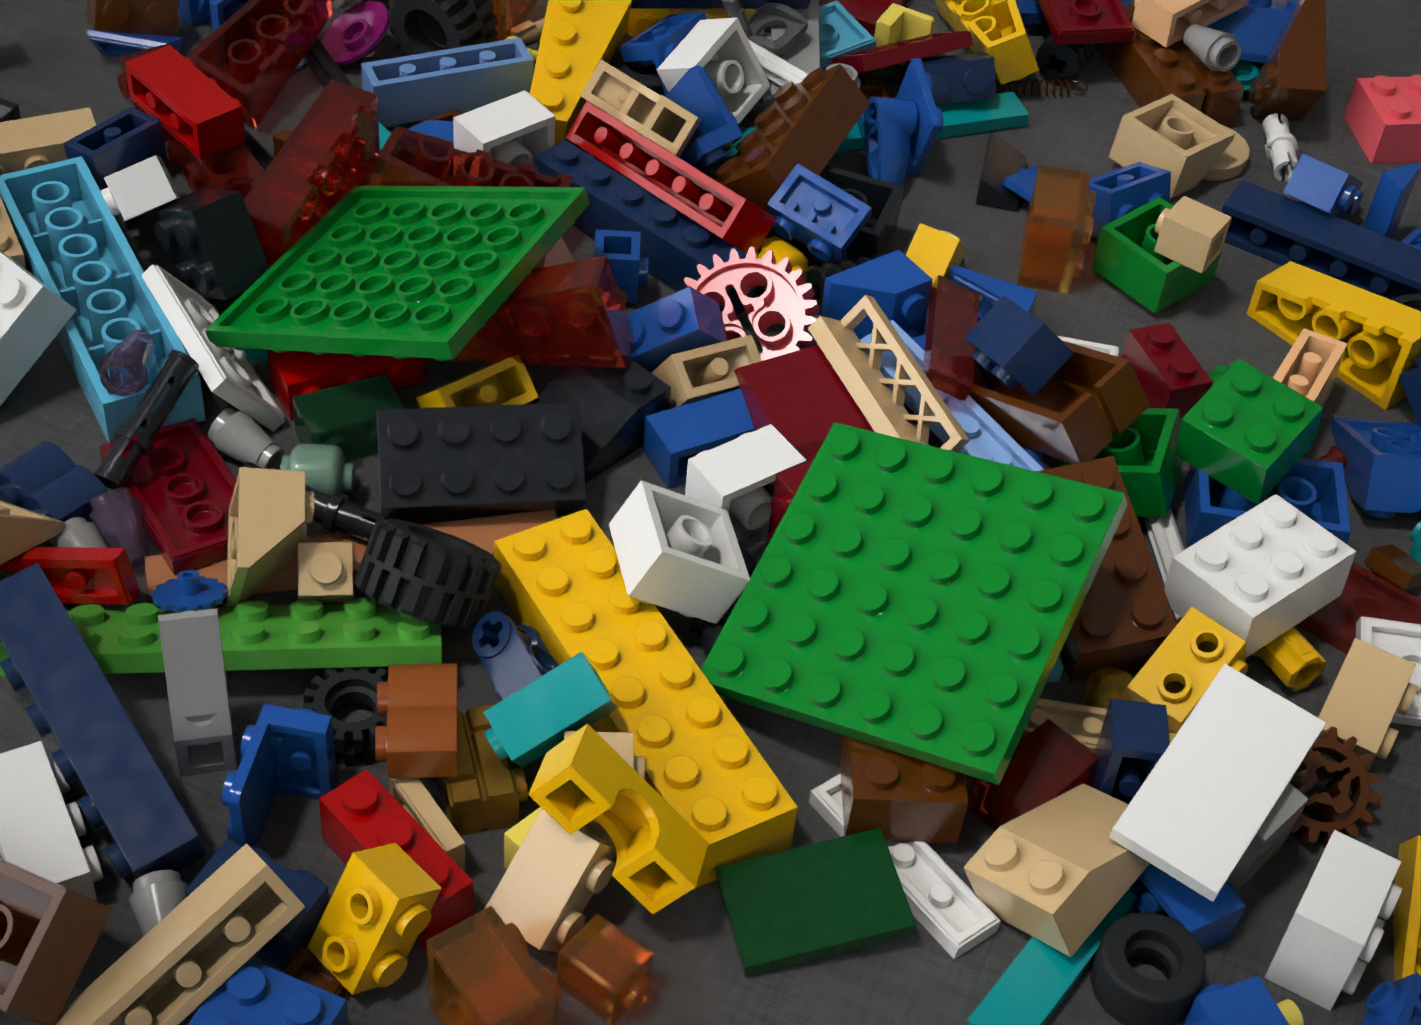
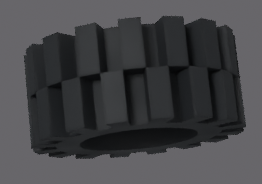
M353 667L343 668L341 673H337L335 668L325 669V680L316 675L311 680V689H305L302 707L316 711L319 714L332 716L336 765L340 757L345 758L346 767H356L355 758L362 757L365 766L375 763L376 726H386L387 716L377 715V682H388V671L381 667L375 674H372V667H361L360 671L353 670ZM356 706L365 707L375 712L371 717L359 722H344L333 717L334 714L342 709Z

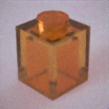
M597 913L558 951L556 985L609 1025H613L627 1010L630 1012L638 1010L650 995L653 988V982L651 981L653 953Z

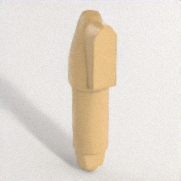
M545 18L534 23L527 20L511 28V36L520 37L524 44L538 40L542 34Z

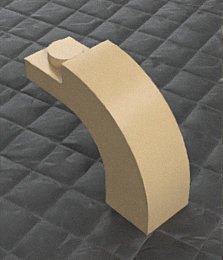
M602 59L580 94V97L678 157L681 156L702 121L694 114L663 95L657 94Z

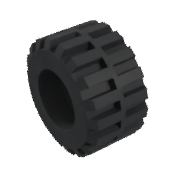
M389 0L388 5L391 9L387 11V17L392 23L389 28L391 34L397 39L396 44L398 48L403 50L407 56L488 43L497 39L498 31L494 27L498 25L497 16L492 12L494 6L491 0Z
M403 520L375 521L354 583L366 596L395 611L437 625L467 629L474 628L480 618L485 615L502 565L488 551L453 535Z

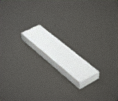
M840 773L811 790L809 803L840 837H843L844 819ZM886 841L912 915L954 960L998 931L1001 920L926 842Z

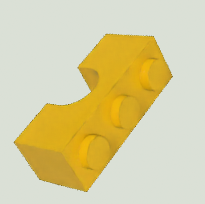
M586 724L545 754L528 795L569 835H572L592 820L599 823L611 837L616 849L617 861L612 876L652 915L696 888L709 843L590 725Z

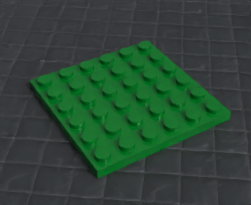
M355 185L205 330L209 341L215 344L216 347L234 348L239 351L264 349L277 353L303 351L316 355L341 353L351 354L355 357L379 355L392 356L395 359L408 357L434 358L436 361L454 359L590 205L586 188Z
M834 422L753 571L750 581L746 584L705 660L701 671L720 696L999 785L1128 506L1126 495L1122 492Z

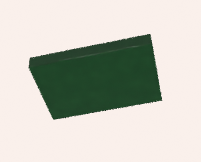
M881 827L715 868V879L745 978L913 936L916 932V923Z

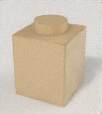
M1183 196L1172 209L1165 208L1160 214L1154 229L1159 234L1154 252L1202 274L1221 253L1232 217Z
M352 542L298 543V600L313 599L322 603H346L352 599Z

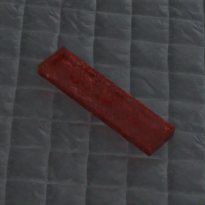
M938 275L932 284L930 293L923 371L934 388L965 401L973 389L974 360L971 356L975 353V348L964 337L977 324L979 294Z

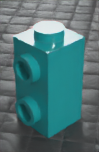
M580 652L484 711L483 713L491 725V728L484 731V734L501 761L509 757L512 762L523 768L564 741V731H578L586 724L591 726L617 710L618 706L591 661L583 652Z

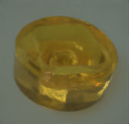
M1113 667L1099 668L1093 671L1088 677L1083 694L1085 704L1087 706L1108 709L1110 699L1128 700L1127 686L1134 678L1129 673Z

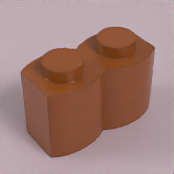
M457 663L389 665L388 682H377V715L387 716L386 726H376L375 728L376 761L387 760L388 778L458 777Z

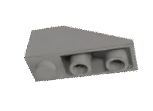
M218 609L158 615L173 738L180 776L237 769L233 720Z

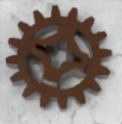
M1329 727L1321 733L1290 781V784L1305 795V792L1312 789V785L1318 779L1323 780L1329 776L1333 777L1332 781L1325 784L1326 788L1322 789L1320 794L1314 793L1307 796L1309 800L1303 810L1314 813L1319 821L1310 819L1301 813L1289 833L1290 835L1297 830L1301 831V845L1304 846L1314 844L1318 837H1320L1321 843L1326 847L1334 830L1351 838L1359 836L1356 825L1363 827L1371 824L1374 820L1373 816L1365 808L1377 805L1382 800V797L1370 792V785L1382 780L1381 775L1367 773L1365 765L1372 760L1373 756L1371 753L1357 756L1353 752L1358 740L1354 736L1341 743L1338 742L1337 728ZM1320 752L1333 757L1338 762L1324 759ZM1350 783L1352 788L1351 800L1348 797Z

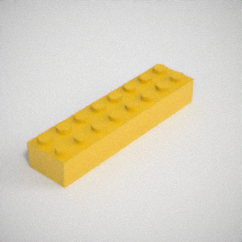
M584 509L495 540L494 557L502 565L495 586L519 623L531 626L540 633L547 649L559 665L578 653L583 652L593 664L617 704V710L592 724L591 727L596 732L634 733V756H645V781L709 843L696 888L716 880V867L791 848L798 806L657 607L651 603H641L640 600L628 596L616 550L590 512Z

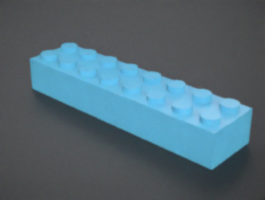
M82 156L0 175V196L24 253L25 269L77 309L56 336L107 442H115L114 432L118 426L126 425L145 392L169 358L168 355L171 350H178L185 354L187 352L141 275L144 271L115 217L111 214ZM198 372L193 374L161 427L193 418L197 423L206 420L201 380ZM167 384L150 410L151 414L155 413L170 389V384ZM140 427L135 435L141 434L144 428Z

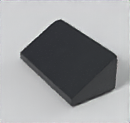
M994 133L989 134L976 204L1017 211L1020 195L1005 187L1003 183L1006 177L1018 173L1020 168L1025 169L1026 157Z

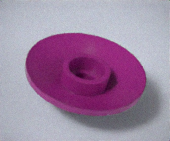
M378 1L359 3L342 13L330 25L321 43L337 65L350 64L375 50L390 24L387 17L388 9L384 4Z

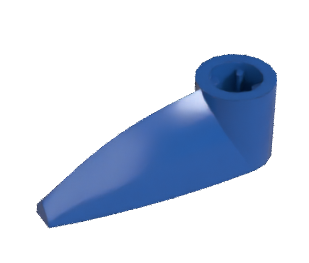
M871 97L868 100L870 104L864 111V134L869 177L902 186L908 165L910 138L917 125V106L912 100Z

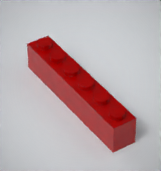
M586 101L565 137L712 233L746 253L750 247H754L757 253L777 220L773 215Z

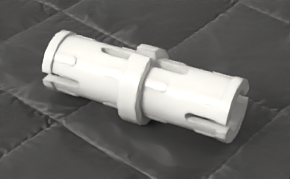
M1274 113L1266 117L1262 124L1267 139L1264 149L1267 158L1272 161L1275 178L1281 181L1283 178L1282 171L1285 182H1288L1298 163L1295 151L1298 150L1296 138L1290 133L1288 118L1281 114L1280 124L1278 113Z

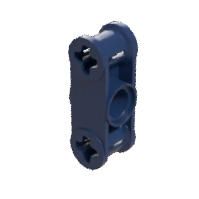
M498 611L488 612L480 618L474 627L471 642L473 649L491 678L494 691L501 701L559 666L547 649L540 633L535 628L524 624L516 626L509 616Z

